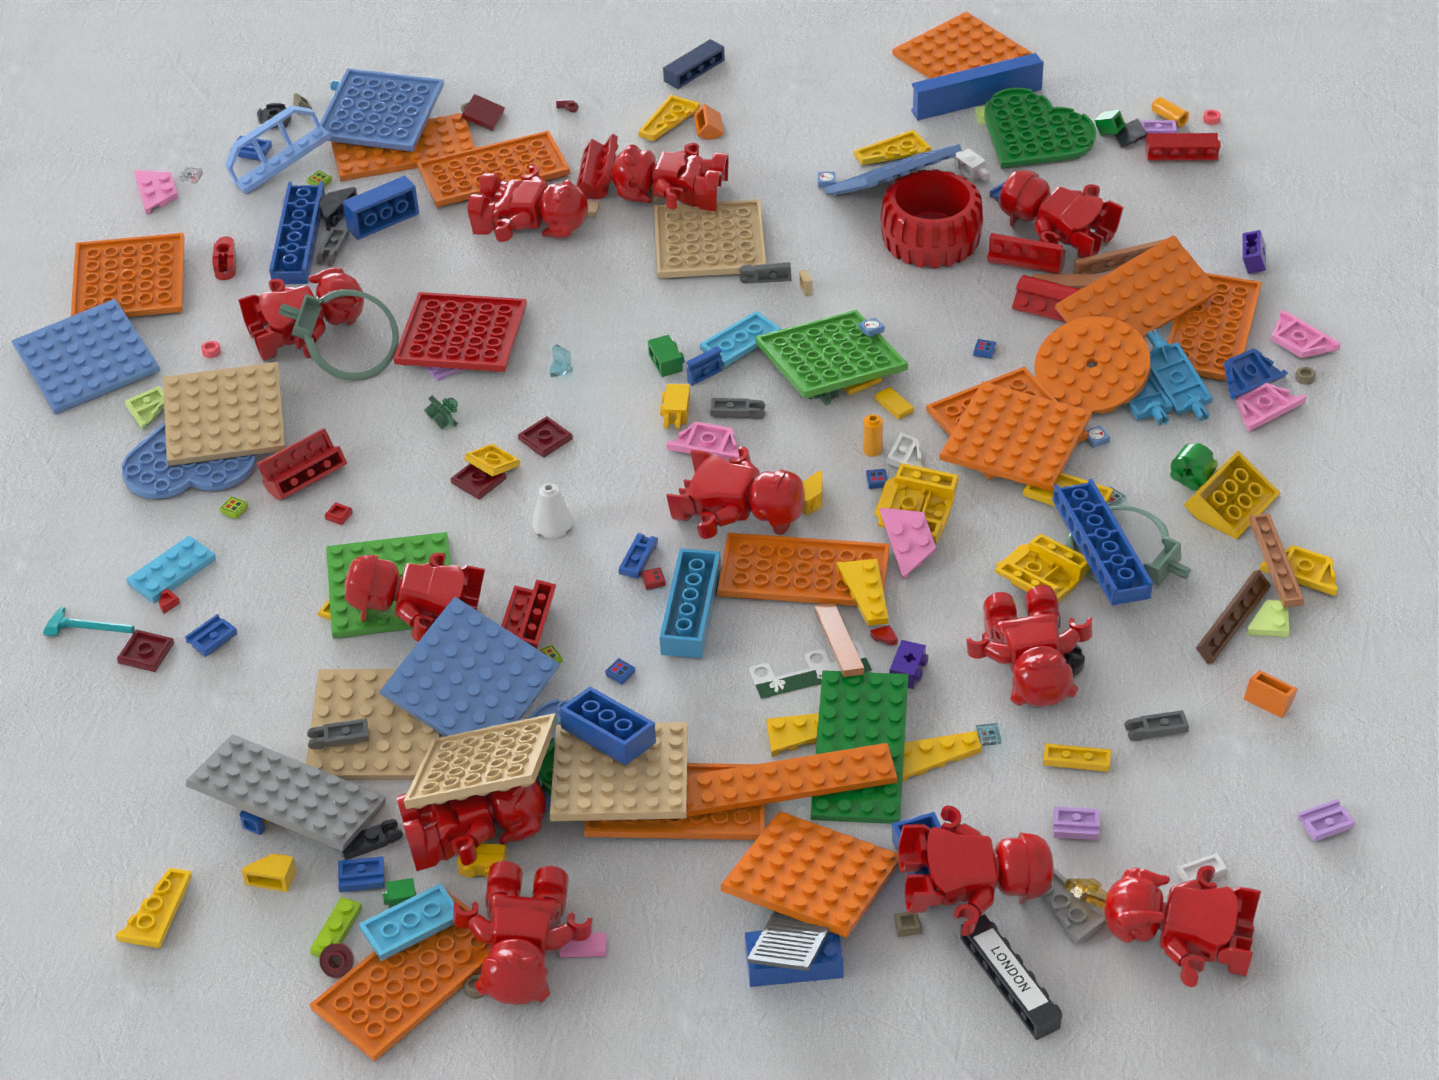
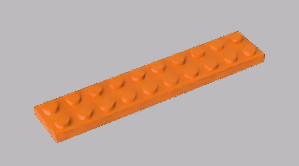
M888 743L687 775V817L897 783V775Z

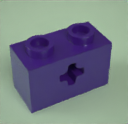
M1261 230L1242 233V259L1248 274L1266 270V244Z
M901 640L889 669V673L908 674L909 689L914 690L916 683L922 679V668L927 666L929 655L926 654V645Z

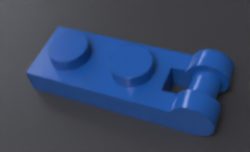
M637 533L619 567V575L638 579L651 553L657 547L658 537H646L645 534Z

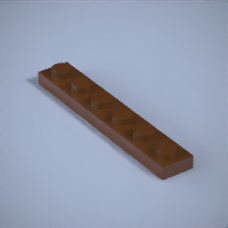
M1260 570L1254 571L1197 645L1196 650L1207 664L1214 663L1271 587V584Z

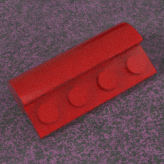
M613 133L604 145L591 139L583 150L576 186L583 191L586 199H602L608 194L609 185L612 181L613 164L617 157L616 151L619 146L617 144L618 136Z
M1147 133V161L1219 160L1218 153L1221 148V140H1218V133Z
M991 233L987 262L1061 274L1065 264L1066 250L1063 249V245Z
M1022 275L1016 286L1017 292L1012 309L1067 323L1055 309V305L1080 289Z
M322 428L258 462L257 466L264 479L262 482L267 491L274 498L282 500L348 463L340 446H333L326 429Z
M536 579L533 590L514 585L501 626L538 649L557 584Z

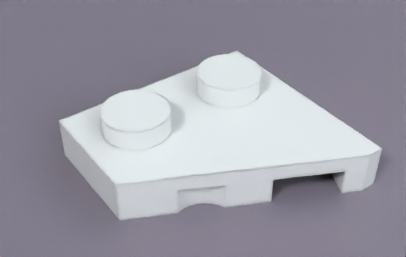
M900 432L887 456L886 463L898 468L900 463L922 467L919 439Z

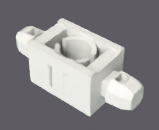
M969 148L963 152H957L956 157H953L956 170L972 182L979 178L987 180L990 177L989 171L985 168L986 160Z

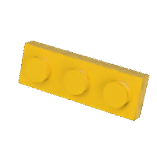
M1045 743L1043 766L1109 772L1111 749Z

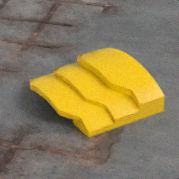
M900 463L896 476L885 482L881 497L874 511V515L879 520L878 526L885 528L880 508L924 512L934 543L937 544L950 516L959 483V475Z
M1040 533L1029 544L1019 545L1009 556L996 563L994 572L1012 581L1011 584L1026 592L1035 586L1047 585L1055 591L1057 600L1060 602L1079 585L1086 576L1090 566L1082 554Z

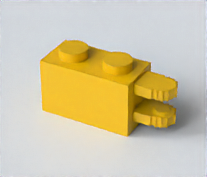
M690 384L666 385V391L662 392V403L664 404L660 405V416H664V429H669L670 424H675L676 429H681V424H687L690 406Z

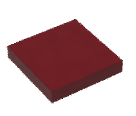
M474 94L463 111L461 118L493 131L504 113L505 107Z
M548 416L518 434V440L543 458L573 439L569 431Z
M469 463L450 479L453 485L480 500L507 478L504 472L491 476Z
M136 629L117 657V661L119 664L156 672L174 645V639Z

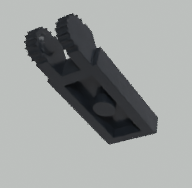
M393 818L385 820L381 825L360 831L352 842L341 851L344 859L349 860L400 840L403 833L401 829H396L399 825L397 820Z

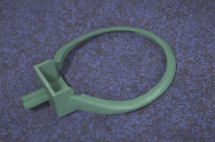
M336 290L324 295L320 299L305 294L300 309L281 304L278 314L296 320L291 335L304 339L308 352L315 363L332 376L345 380L367 379L383 371L395 356L399 342V332L395 318L385 304L370 294L356 290ZM342 296H358L378 305L388 317L392 330V344L385 359L376 367L358 373L340 371L329 365L322 358L315 346L314 339L311 338L322 303L326 304Z
M1109 506L1111 511L1127 510L1140 513L1151 519L1158 527L1164 549L1152 563L1145 562L1143 564L1154 584L1159 586L1170 572L1183 579L1189 577L1191 569L1178 563L1181 560V543L1169 538L1168 529L1159 518L1136 507ZM1069 532L1066 546L1074 550V538ZM1089 569L1085 577L1098 582L1092 570Z

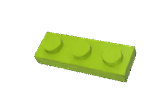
M341 897L310 947V954L320 957L325 947L332 943H342L360 914L362 904Z

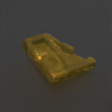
M1068 878L1063 885L1081 901L1101 908L1106 902L1107 892L1101 888V883L1094 878Z

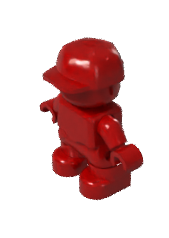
M1029 170L1013 172L1005 181L999 197V206L1005 214L1010 216L1011 227L1014 226L1019 218L1025 222L1035 221L1034 229L1040 238L1039 241L1058 244L1060 241L1062 244L1071 245L1077 249V255L1080 259L1097 255L1102 242L1108 244L1113 239L1119 227L1124 209L1123 206L1110 200L1103 202L1099 197L1100 188L1095 184L1086 185L1083 193L1080 190H1069L1062 186H1058L1051 193L1049 183L1039 178L1038 173Z
M743 446L738 449L740 458L734 459L732 457L729 459V462L717 455H711L709 452L691 450L690 453L695 471L692 480L684 479L685 488H679L680 495L667 494L666 497L673 520L689 521L693 515L701 517L702 523L697 526V529L702 539L714 537L718 532L717 525L722 527L736 521H746L751 511L756 519L768 521L770 526L773 527L774 533L782 535L788 530L790 524L799 519L805 503V490L802 479L797 474L782 469L777 472L766 471L760 473L759 469L751 463L748 449Z
M434 553L430 556L429 563H407L402 577H399V569L394 562L379 559V555H362L356 557L351 562L346 573L344 582L345 599L352 607L360 610V621L363 622L366 620L367 609L384 612L396 601L395 616L410 627H413L412 637L419 642L454 597L477 610L485 569L468 565L462 568L457 565L445 566V554Z
M950 805L944 806L940 815L944 821L951 823L944 822L941 828L934 827L930 829L924 824L903 825L898 845V860L901 873H917L921 870L922 866L929 867L931 873L928 875H907L904 891L907 912L924 913L929 906H950L960 901L968 902L967 904L957 906L953 915L956 919L960 917L968 919V921L964 922L961 930L963 936L974 932L979 916L993 905L996 887L1004 895L1019 896V903H1024L1026 900L1042 896L1051 886L1054 875L1053 855L1046 840L1038 835L1020 832L1018 837L1002 839L993 849L992 839L989 836H983L980 831L966 823L960 824L962 817L960 811Z

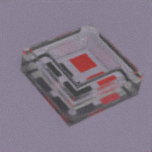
M185 167L179 177L180 182L197 184L203 174L202 169Z

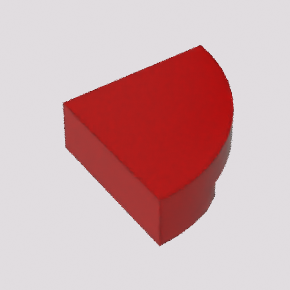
M168 588L161 593L159 606L163 614L180 604L179 598Z
M890 625L870 630V636L878 642L879 640L887 643V645L898 644V639Z

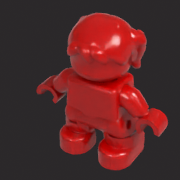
M688 143L684 146V151L662 152L657 162L655 155L650 150L643 151L636 145L629 144L615 160L612 169V181L617 188L619 197L631 202L651 203L652 199L646 193L653 187V194L657 197L666 198V207L675 210L678 200L691 207L698 206L702 210L717 211V188L722 187V181H728L729 154L716 152L713 154L712 159H704L699 156L698 144Z
M531 165L529 166L530 175H522V182L519 180L502 181L496 173H484L480 179V194H472L469 198L468 216L473 234L489 235L494 230L496 239L499 242L510 240L513 237V231L538 229L543 221L548 226L541 233L543 237L566 238L571 236L573 231L584 222L588 213V202L583 191L571 181L565 180L562 185L551 184L548 186L547 182L540 178L538 168Z
M329 268L308 277L309 282L318 284L316 287V298L319 299L336 290L363 292L356 279L345 274L341 268ZM271 279L269 281L271 292H263L260 296L252 294L238 299L248 333L251 338H254L257 350L263 361L277 355L276 349L284 345L296 344L297 349L301 350L303 348L306 358H311L304 339L291 335L296 320L278 314L282 303L300 309L305 294L315 297L309 286L285 288L283 280ZM342 296L326 304L322 303L311 335L314 343L317 342L326 330L324 319L334 326L346 322L345 324L347 325L354 324L362 313L364 298Z
M1047 585L1035 586L1025 595L1027 617H1017L1016 605L1009 593L996 592L988 596L983 604L986 633L982 634V641H973L971 638H966L967 654L975 659H982L987 656L999 664H1009L1013 672V688L1010 699L1017 706L1028 704L1034 707L1056 705L1066 697H1075L1078 692V686L1074 684L1072 668L1067 664L1063 655L1070 653L1078 642H1085L1091 639L1092 618H1087L1085 624H1075V619L1070 618L1069 629L1060 634L1061 616L1055 591Z
M537 780L527 787L517 786L507 791H492L488 795L483 796L477 794L463 800H448L439 805L436 803L428 804L420 809H406L404 799L407 793L396 796L417 872L437 866L440 860L447 861L456 854L460 856L463 865L468 866L477 859L476 848L484 841L495 837L496 832L493 824L495 820L498 826L506 831L499 838L501 845L530 838L541 830V821L546 812L545 795Z
M510 861L493 863L488 871L485 906L489 921L483 916L478 915L479 905L476 901L472 903L471 911H462L459 908V904H453L454 924L462 929H470L478 941L491 945L488 956L483 961L481 976L475 983V988L481 996L489 995L500 1003L525 1005L532 1001L544 1002L550 996L547 983L548 970L545 968L547 951L559 950L571 940L584 941L590 937L593 918H587L585 923L578 924L574 922L575 914L571 912L567 917V925L562 924L558 926L561 916L565 914L569 882L568 874L559 867L544 866L539 868L534 875L533 896L523 897L520 896L523 872L519 865Z
M1206 865L1198 869L1195 880L1172 886L1168 893L1167 902H1163L1164 896L1159 886L1168 884L1170 882L1169 876L1159 875L1137 867L1128 868L1121 879L1116 881L1109 889L1106 896L1104 915L1111 933L1126 943L1134 940L1148 942L1156 936L1158 930H1161L1159 941L1161 949L1164 950L1165 954L1178 966H1182L1180 971L1181 981L1186 986L1195 987L1199 979L1197 971L1201 972L1204 970L1205 962H1215L1216 960L1220 964L1227 965V970L1230 974L1247 976L1253 952L1250 951L1255 929L1253 923L1261 891L1245 887H1237L1235 889L1230 887L1217 888L1215 882L1210 883L1214 877L1215 868Z

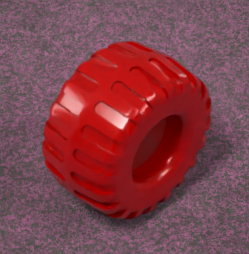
M939 169L918 170V172H910L904 175V177L897 178L893 184L888 186L883 196L880 215L882 238L887 250L895 258H902L904 263L909 265L914 263L916 267L924 268V266L939 268L940 265L949 267L954 262L960 263L964 261L966 257L974 253L980 243L984 215L979 190L971 181H967V178L964 176L956 175L951 171H940Z

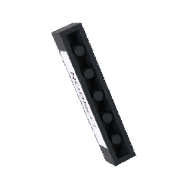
M983 914L979 916L974 932L967 936L961 934L963 924H961L960 940L1035 1040L1059 1030L1062 1018L1061 1009L1058 1005L1052 1003L1046 989L1039 986L1033 972L1028 971L1023 965L1022 958L1019 954L1014 953L1007 938L1002 937L998 932L996 924Z

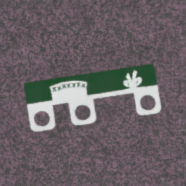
M852 641L854 646L858 648L857 653L864 666V672L872 671L860 643ZM819 649L807 652L804 655L809 669L775 677L771 666L768 663L751 666L749 672L761 699L821 684L822 670L840 671L837 662L830 663L826 652ZM818 653L824 659L821 663H813L810 660V656ZM759 667H764L768 670V674L765 677H758L754 673L755 670Z

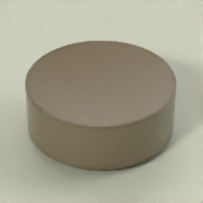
M1300 367L1296 371L1295 378L1301 384H1311L1315 380L1316 373L1310 367Z
M473 975L464 983L465 993L468 997L473 999L483 997L475 988V983L481 975Z

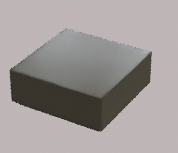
M903 912L894 914L898 937L921 934L918 913Z

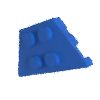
M1255 348L1229 358L1223 363L1232 400L1265 383L1270 384L1280 380L1288 372L1284 369L1280 371L1274 367V362L1264 357Z

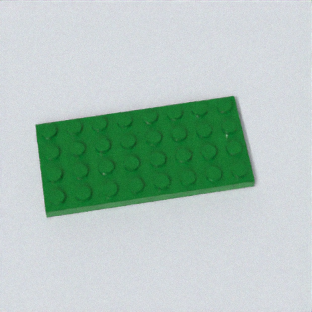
M822 670L815 755L888 743L897 775V783L813 796L811 820L892 824L900 821L908 674L864 672L863 675L843 677L841 671Z

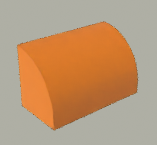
M704 104L694 115L697 136L709 140L716 139L724 134L721 114Z
M1259 670L1249 679L1244 700L1282 718L1289 710L1297 693V688Z

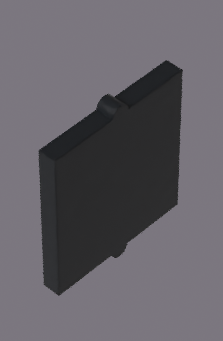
M1137 118L1125 123V126L1114 136L1120 147L1123 148L1145 138L1147 133Z

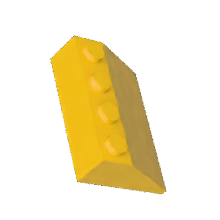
M1237 450L1183 505L1198 520L1237 539L1251 525L1249 522L1250 516L1260 515L1281 492Z

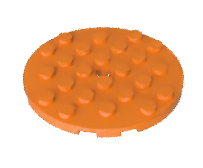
M1091 316L1070 321L1054 330L1041 344L1036 354L1034 370L1036 379L1058 402L1090 410L1092 413L1099 412L1104 414L1114 411L1116 407L1124 403L1128 404L1141 392L1150 374L1151 361L1146 341L1136 329L1114 318ZM1096 362L1097 364L1096 367L1092 368L1087 366V364Z

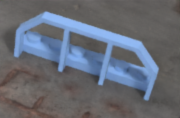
M289 106L234 142L225 166L233 182L245 194H248L331 139V136L320 125L312 109ZM294 113L310 115L315 129L292 144L282 121ZM278 125L287 147L266 160L256 138ZM252 142L262 164L238 179L233 166L240 149Z

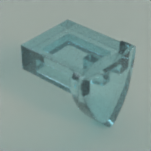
M558 344L553 346L554 362L550 367V377H558L572 372L570 352Z

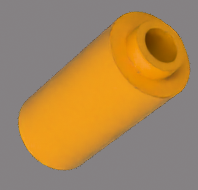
M1158 97L1152 102V112L1166 120H1175L1178 127H1183L1189 119L1188 111L1163 97Z
M871 414L863 420V452L867 456L875 457L883 451V419L876 414Z

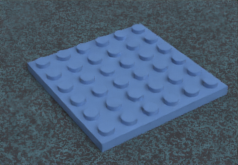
M347 68L320 125L330 134L331 139L328 141L414 152L443 89L444 80Z
M960 144L916 154L824 188L826 194L833 193V196L878 185V183L887 182L895 177L923 169L925 166L934 165L942 160L956 157V153L962 151Z
M116 299L11 340L13 347L55 415L160 372L158 363Z
M454 597L382 687L380 695L443 736H449L519 721L560 668V664L460 599Z

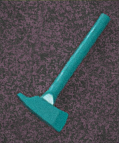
M62 606L48 621L43 635H58L61 628L66 627L133 634L135 627L134 625L70 619L65 617L66 609Z

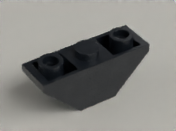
M355 187L329 192L319 202L321 215L327 231L335 227L345 216L343 201L357 195Z

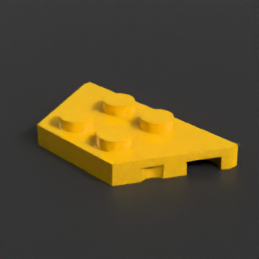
M1295 545L1285 550L1298 584L1333 596L1337 595L1338 587L1335 583L1336 576L1331 557ZM1265 561L1260 564V571L1270 574Z

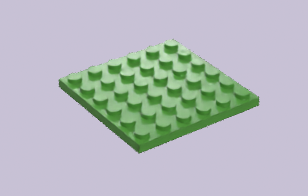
M857 309L755 336V342L803 398H811L815 395L829 393L833 390L847 388L851 385L865 383L869 380L879 379L908 370V363L880 334L868 337L859 329V323L866 321V319Z
M447 532L326 546L333 639L413 629V627H410L395 616L396 601L384 612L367 609L365 622L360 621V610L352 607L345 599L344 582L346 573L351 562L356 557L369 554L379 555V559L394 562L398 566L399 577H402L407 563H429V558L434 553H444L446 556L445 566H450Z

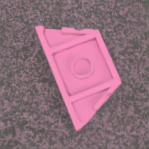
M134 170L146 215L152 213L151 209L157 205L161 208L168 202L178 198L171 172Z
M1285 310L1281 311L1276 329H1274L1272 335L1273 342L1300 358L1337 351L1340 349L1341 344Z
M1265 383L1238 397L1236 404L1245 427L1250 432L1306 403V396L1301 394L1297 397L1289 394L1290 390Z
M694 422L688 429L681 431L676 440L673 442L669 440L666 443L667 450L691 454V450L705 451L711 455H717L726 461H729L732 457L734 459L739 458L733 429L729 427Z
M880 508L902 578L906 579L915 567H919L926 558L937 551L924 512Z

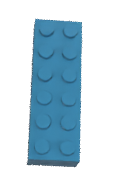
M679 549L659 637L661 655L703 658L721 572V556L719 551Z

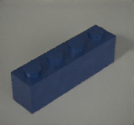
M711 39L707 40L663 67L664 82L676 89L681 88L725 61L724 46Z

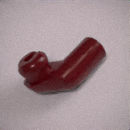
M556 100V108H565L571 113L576 112L579 108L574 100Z

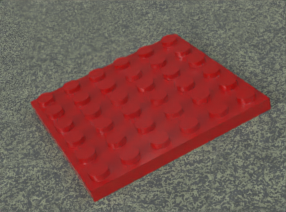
M418 292L393 358L394 364L505 372L526 310L527 299Z

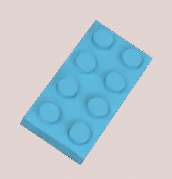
M755 311L700 343V350L706 352L718 346L722 350L720 355L722 356V366L725 368L759 348L755 342V336L778 331L781 328L758 311Z
M189 535L126 578L127 584L149 601L155 603L161 598V593L168 588L172 591L215 561L216 556L215 553Z
M440 883L360 923L359 928L382 961L454 925V901Z

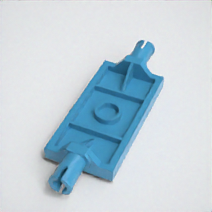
M1156 329L1153 332L1149 331L1146 337L1153 346L1150 352V372L1172 403L1176 415L1178 416L1193 410L1199 422H1203V419L1207 420L1210 414L1204 405L1212 403L1213 397L1178 342L1169 344L1163 341Z
M1151 373L1141 392L1126 404L1136 420L1154 416L1160 426H1162V423L1165 425L1169 422L1170 419L1166 413L1173 410L1172 403Z

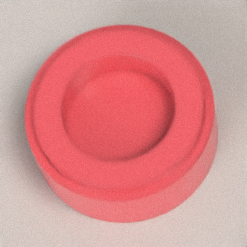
M1211 109L1204 112L1203 121L1206 124L1216 125L1220 122L1221 114L1217 110Z
M207 341L201 346L204 357L213 358L221 353L220 344L216 341Z

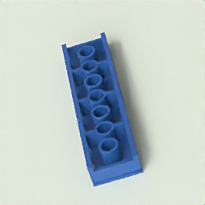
M1036 53L914 82L912 83L913 108H911V112L916 117V120L919 121L986 104L987 101L993 98L995 93L1008 88H1026L1033 90L1032 92L1042 90L1044 61Z
M320 181L319 185H292V182H288L269 269L271 279H281L284 284H308L321 220L319 202L325 197L323 181Z
M1088 479V483L1061 488L1058 484L1054 485L1052 501L1110 604L1114 606L1151 599L1153 582L1093 479Z

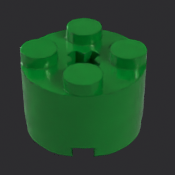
M1185 444L1171 462L1170 476L1173 480L1178 481L1190 490L1197 491L1216 471L1218 466L1217 459L1216 461L1212 457L1213 452L1203 444Z

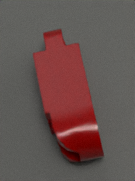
M229 236L221 237L214 243L212 264L215 277L219 280H229L236 275L235 242Z

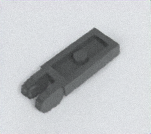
M337 227L330 229L319 248L320 251L316 258L317 264H322L325 260V255H328L327 264L328 266H333L336 257L350 235L349 229Z
M790 262L754 266L747 264L742 265L739 269L741 274H743L740 277L742 283L792 281Z
M712 398L710 414L712 417L750 416L752 419H761L765 415V403L762 400H750L748 398Z
M1183 710L1145 715L1140 718L1127 720L1124 724L1126 730L1130 731L1127 734L1130 741H1140L1145 737L1150 738L1189 731V724Z
M367 718L312 727L307 732V736L312 738L309 740L308 747L316 750L323 749L325 746L330 747L369 741Z

